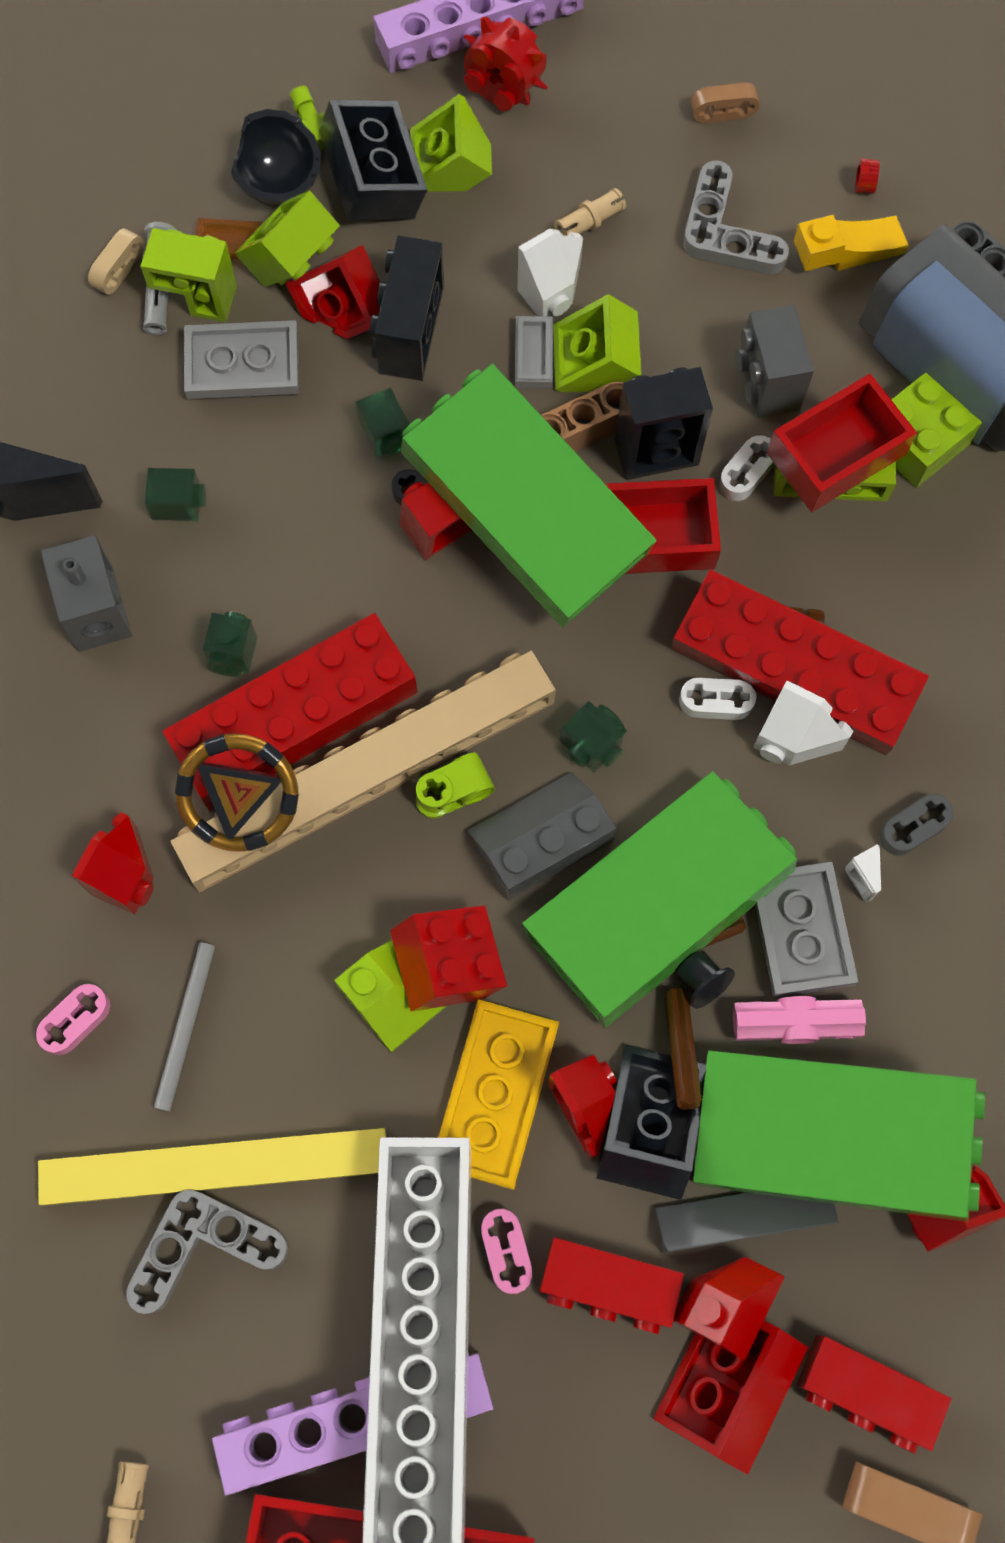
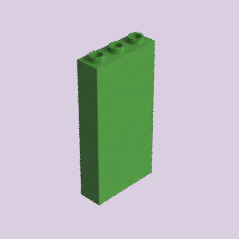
M492 363L483 372L480 369L473 371L462 383L463 388L454 396L450 394L443 396L432 408L433 413L424 421L418 418L409 424L402 433L401 453L554 620L564 628L651 551L657 540Z
M713 771L522 923L525 937L605 1029L674 973L686 959L703 949L723 930L754 907L757 901L763 896L766 897L795 871L797 863L796 851L789 841L782 836L777 838L767 828L768 823L760 811L754 807L749 809L739 799L740 794L737 788L728 779L724 778L721 780Z
M708 1050L693 1182L701 1187L969 1222V1211L978 1212L980 1184L971 1183L972 1164L981 1165L983 1138L974 1137L975 1119L984 1120L986 1092L977 1091V1079Z

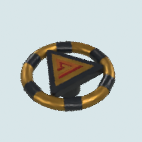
M223 734L204 741L189 753L177 774L175 794L180 815L192 833L213 847L227 851L244 852L267 846L286 831L297 811L299 788L290 763L284 754L269 742L246 734ZM231 749L247 750L256 753L272 766L278 775L206 763L204 761L208 757ZM197 769L225 834L218 832L200 818L194 808L191 795L194 774ZM281 781L283 792L280 812L275 820L265 829L245 836H235L278 787Z

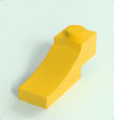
M829 215L798 223L794 237V244L805 271L833 264L836 270L840 271L903 255L909 246L896 215L866 221L835 220L834 215Z

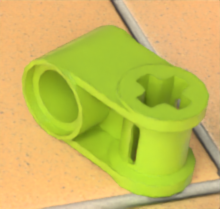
M468 753L446 766L425 774L419 779L416 785V806L423 816L437 819L464 806L480 802L490 796L496 788L478 753ZM433 790L435 795L441 794V800L435 801L432 796L427 797V792Z

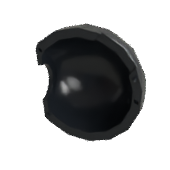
M264 109L248 114L244 118L239 149L231 170L233 180L246 195L263 204L280 205L308 191L314 185L321 168V151L313 133L303 124L301 118L287 111Z

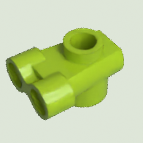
M307 86L296 87L289 94L295 112L302 119L303 124L315 136L320 151H323L325 149L319 129L325 113L317 114L314 101Z

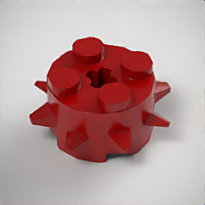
M487 16L480 19L481 35L478 38L467 34L464 35V38L471 46L464 56L466 74L463 81L470 91L479 93L502 111L511 110L514 105L519 103L529 106L530 90L533 86L543 90L548 88L540 79L546 70L547 57L546 53L543 54L534 42L538 38L537 35L524 23L513 18H507L504 22L491 21Z

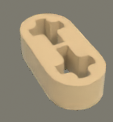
M120 229L91 266L88 276L89 284L105 294H112L140 259L144 248V239L128 229Z

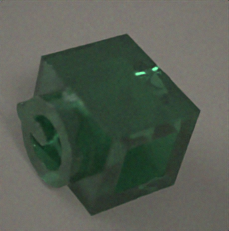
M225 612L224 615L211 614L203 646L209 670L230 677L240 676L241 672L249 674L258 638L251 619L237 612Z
M588 701L561 727L559 741L568 748L566 752L575 764L581 768L586 765L592 772H595L601 765L609 767L619 758L623 752L621 746L627 730L618 716L608 707L600 704L596 708Z

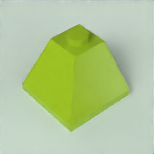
M461 94L456 95L410 129V139L427 187V192L468 191L492 175L491 143L465 97Z
M392 940L365 954L334 980L341 993L391 1053L447 1007L410 1011Z

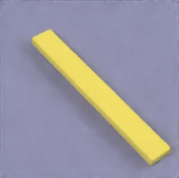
M378 1128L38 1160L39 1205L47 1206L173 1194L185 1190L204 1191L378 1174L380 1138H387L386 1129Z

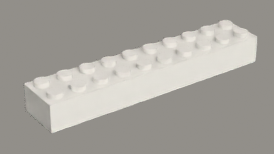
M380 1138L363 1543L465 1542L472 1149L469 1138Z

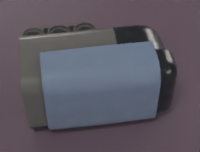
M962 221L953 228L943 224L886 270L875 285L858 324L874 338L872 346L911 384L926 372L982 421L973 438L977 445L984 441L996 451H1005V248L975 222Z

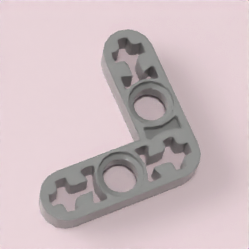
M722 161L707 162L700 171L683 241L685 252L696 259L764 274H776L782 271L789 255L788 244L782 238L721 224L732 182V170ZM713 177L720 178L716 192L709 190ZM703 204H711L716 207L718 212L713 215H705L699 211L698 207ZM700 227L706 229L703 243L696 242ZM737 241L742 243L746 250L742 253H732L727 249L726 245L729 242ZM753 247H757L755 256L751 255ZM768 251L775 252V259L767 258Z
M194 1190L182 1191L171 1201L128 1285L126 1292L127 1301L130 1307L137 1313L152 1314L162 1310L168 1303L200 1239L255 1267L266 1270L275 1269L284 1263L289 1252L288 1241L278 1230L201 1192ZM196 1198L198 1200L196 1208L201 1211V1215L198 1219L190 1218L184 1230L192 1231L190 1239L188 1240L181 1233L168 1231L171 1222L175 1226H180L185 1217V1213L180 1210L181 1204L183 1202L191 1203ZM232 1216L240 1222L241 1233L237 1240L225 1243L218 1236V1224L222 1219ZM251 1225L258 1228L252 1235L253 1237L265 1242L271 1236L276 1238L274 1246L280 1250L277 1257L269 1256L263 1262L260 1259L262 1251L252 1245H247L246 1254L240 1251V1248L249 1238ZM173 1238L181 1245V1256L174 1264L166 1265L160 1261L158 1249L164 1240ZM151 1263L157 1270L171 1272V1276L168 1281L164 1277H159L154 1287V1291L159 1294L158 1300L148 1301L144 1306L141 1304L143 1295L138 1292L140 1285L149 1286L156 1273L147 1272Z

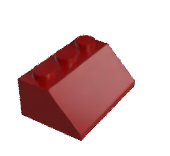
M764 1321L744 1361L695 1334L653 1419L716 1458L748 1475L808 1347L782 1329Z

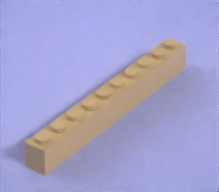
M532 650L522 656L520 653L513 654L504 659L499 668L487 674L485 671L471 676L465 682V686L453 692L451 690L440 692L431 699V704L417 711L414 708L404 711L396 717L395 723L383 729L376 727L368 730L361 735L359 742L347 748L339 746L325 754L324 760L311 767L303 765L294 769L299 788L297 811L286 831L269 845L244 852L222 850L206 844L192 833L187 826L178 832V837L170 842L191 882L200 893L554 704L556 689ZM282 782L235 836H245L265 829L275 820L280 812L283 792ZM215 813V817L207 821V823L218 832L225 834Z

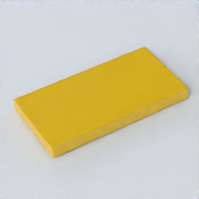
M480 999L477 1001L438 1138H469L472 1149L471 1178L514 1190L559 1022Z

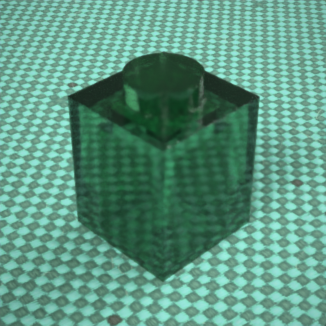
M388 388L356 401L359 422L376 457L386 453L395 454L401 451L402 433L409 423L392 389Z
M148 468L145 505L152 520L198 521L199 507H205L206 487L205 484H200L195 469Z

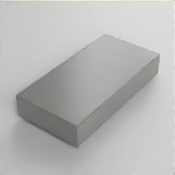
M516 316L515 388L552 389L553 316Z

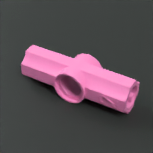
M792 996L780 998L778 1002L755 1001L733 1004L732 1026L735 1041L781 1040L783 1044H807L818 1042L819 1039H856L865 1036L866 1016L862 1000L816 1001V998L811 996Z

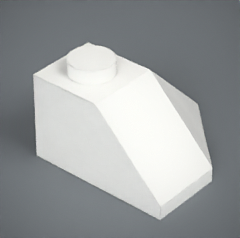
M548 229L518 247L517 290L537 316H559L572 305L582 259L583 238L579 233L570 232L568 236H564L559 230Z
M786 681L753 748L759 750L760 755L770 762L776 764L783 762L787 765H793L843 750L853 730L846 722L839 721L838 724L830 715L833 708L824 698Z

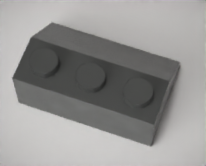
M571 772L467 830V833L506 899L509 901L613 842L616 827L597 796Z

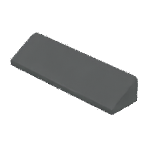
M743 1193L655 1208L663 1253L839 1223L834 1204L754 1193Z

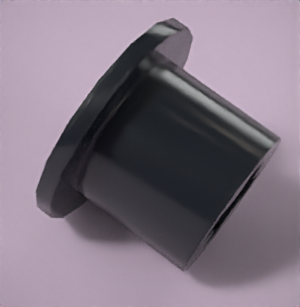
M702 950L686 959L679 967L676 975L693 994L690 999V1005L698 1009L711 1003L727 989L735 976V971L729 967L720 969L711 957Z

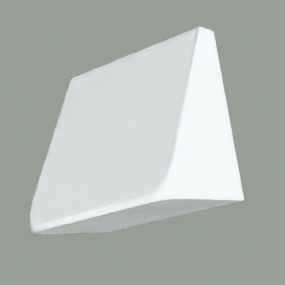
M878 844L853 857L845 867L846 873L866 902L871 901L881 891L880 848Z

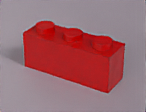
M553 1237L539 1292L548 1294L546 1300L548 1304L572 1310L575 1301L591 1306L589 1315L612 1322L616 1321L618 1313L634 1318V1328L659 1335L660 1326L672 1328L684 1273Z
M816 1335L796 1384L797 1387L807 1391L805 1400L828 1412H831L834 1404L850 1412L847 1418L848 1422L870 1433H873L876 1425L892 1433L889 1439L890 1443L913 1454L916 1453L918 1446L933 1451L952 1398L821 1335Z

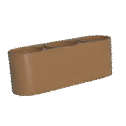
M623 382L606 384L541 416L574 451L580 450L616 433L619 409L609 405H620ZM580 419H584V420L589 421L590 423H589V424H580V423H578V422H576V421H577V420H580Z
M855 1462L842 1504V1508L923 1543H976L983 1514L859 1462Z

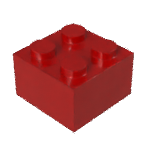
M485 905L413 914L390 930L411 1012L478 1001V999L483 1000L507 986Z

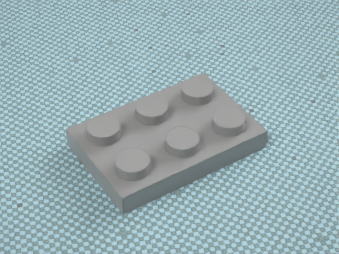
M297 321L184 325V393L186 398L202 399L299 394Z
M833 862L795 867V871L789 875V878L766 897L763 896L755 905L773 998L856 986L858 984V977Z

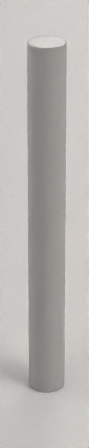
M199 943L154 1103L153 1108L167 1112L171 1110L215 950L213 945L207 943Z

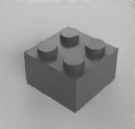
M795 304L750 312L746 328L741 331V348L736 350L737 368L739 372H744L747 381L745 383V396L748 405L753 404L757 418L800 411L814 370Z

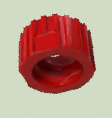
M860 159L855 180V191L857 193H875L880 171L879 160Z

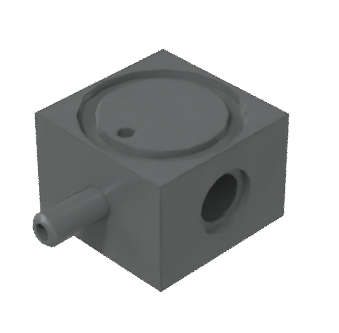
M96 535L41 550L59 622L79 652L132 637L114 569Z

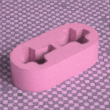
M92 984L80 985L74 989L38 1025L36 1038L40 1047L54 1055H64L72 1051L109 1014L111 1005L106 992ZM98 995L95 1001V1005L98 1007L96 1012L92 1014L86 1010L78 1018H75L84 1008V1004L81 1002L83 997L88 996L93 999ZM70 1021L72 1022L63 1032L66 1040L62 1044L56 1041L49 1043L53 1037L50 1032L52 1027L56 1026L62 1029Z
M495 1209L487 1214L481 1226L482 1238L491 1272L500 1290L508 1294H518L529 1286L533 1276L532 1266L517 1217L511 1211ZM502 1217L504 1223L511 1222L514 1230L507 1233L510 1246L508 1249L502 1250L499 1238L497 1236L490 1237L488 1234V1229L494 1226V1218ZM512 1253L516 1267L523 1266L525 1269V1275L519 1277L520 1285L517 1287H512L509 1280L502 1281L500 1278V1272L506 1270L503 1255Z

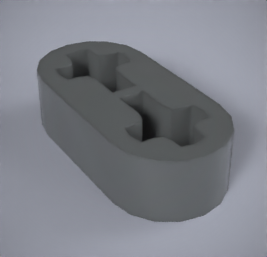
M930 794L892 817L883 826L880 832V842L883 848L893 855H905L940 833L951 822L953 818L951 803L941 795ZM927 807L930 810L937 808L941 812L937 818L938 821L933 818L922 824L919 819L928 811ZM908 826L912 827L914 831L906 837L905 842L903 840L895 842L891 836L894 834L895 829L902 831Z

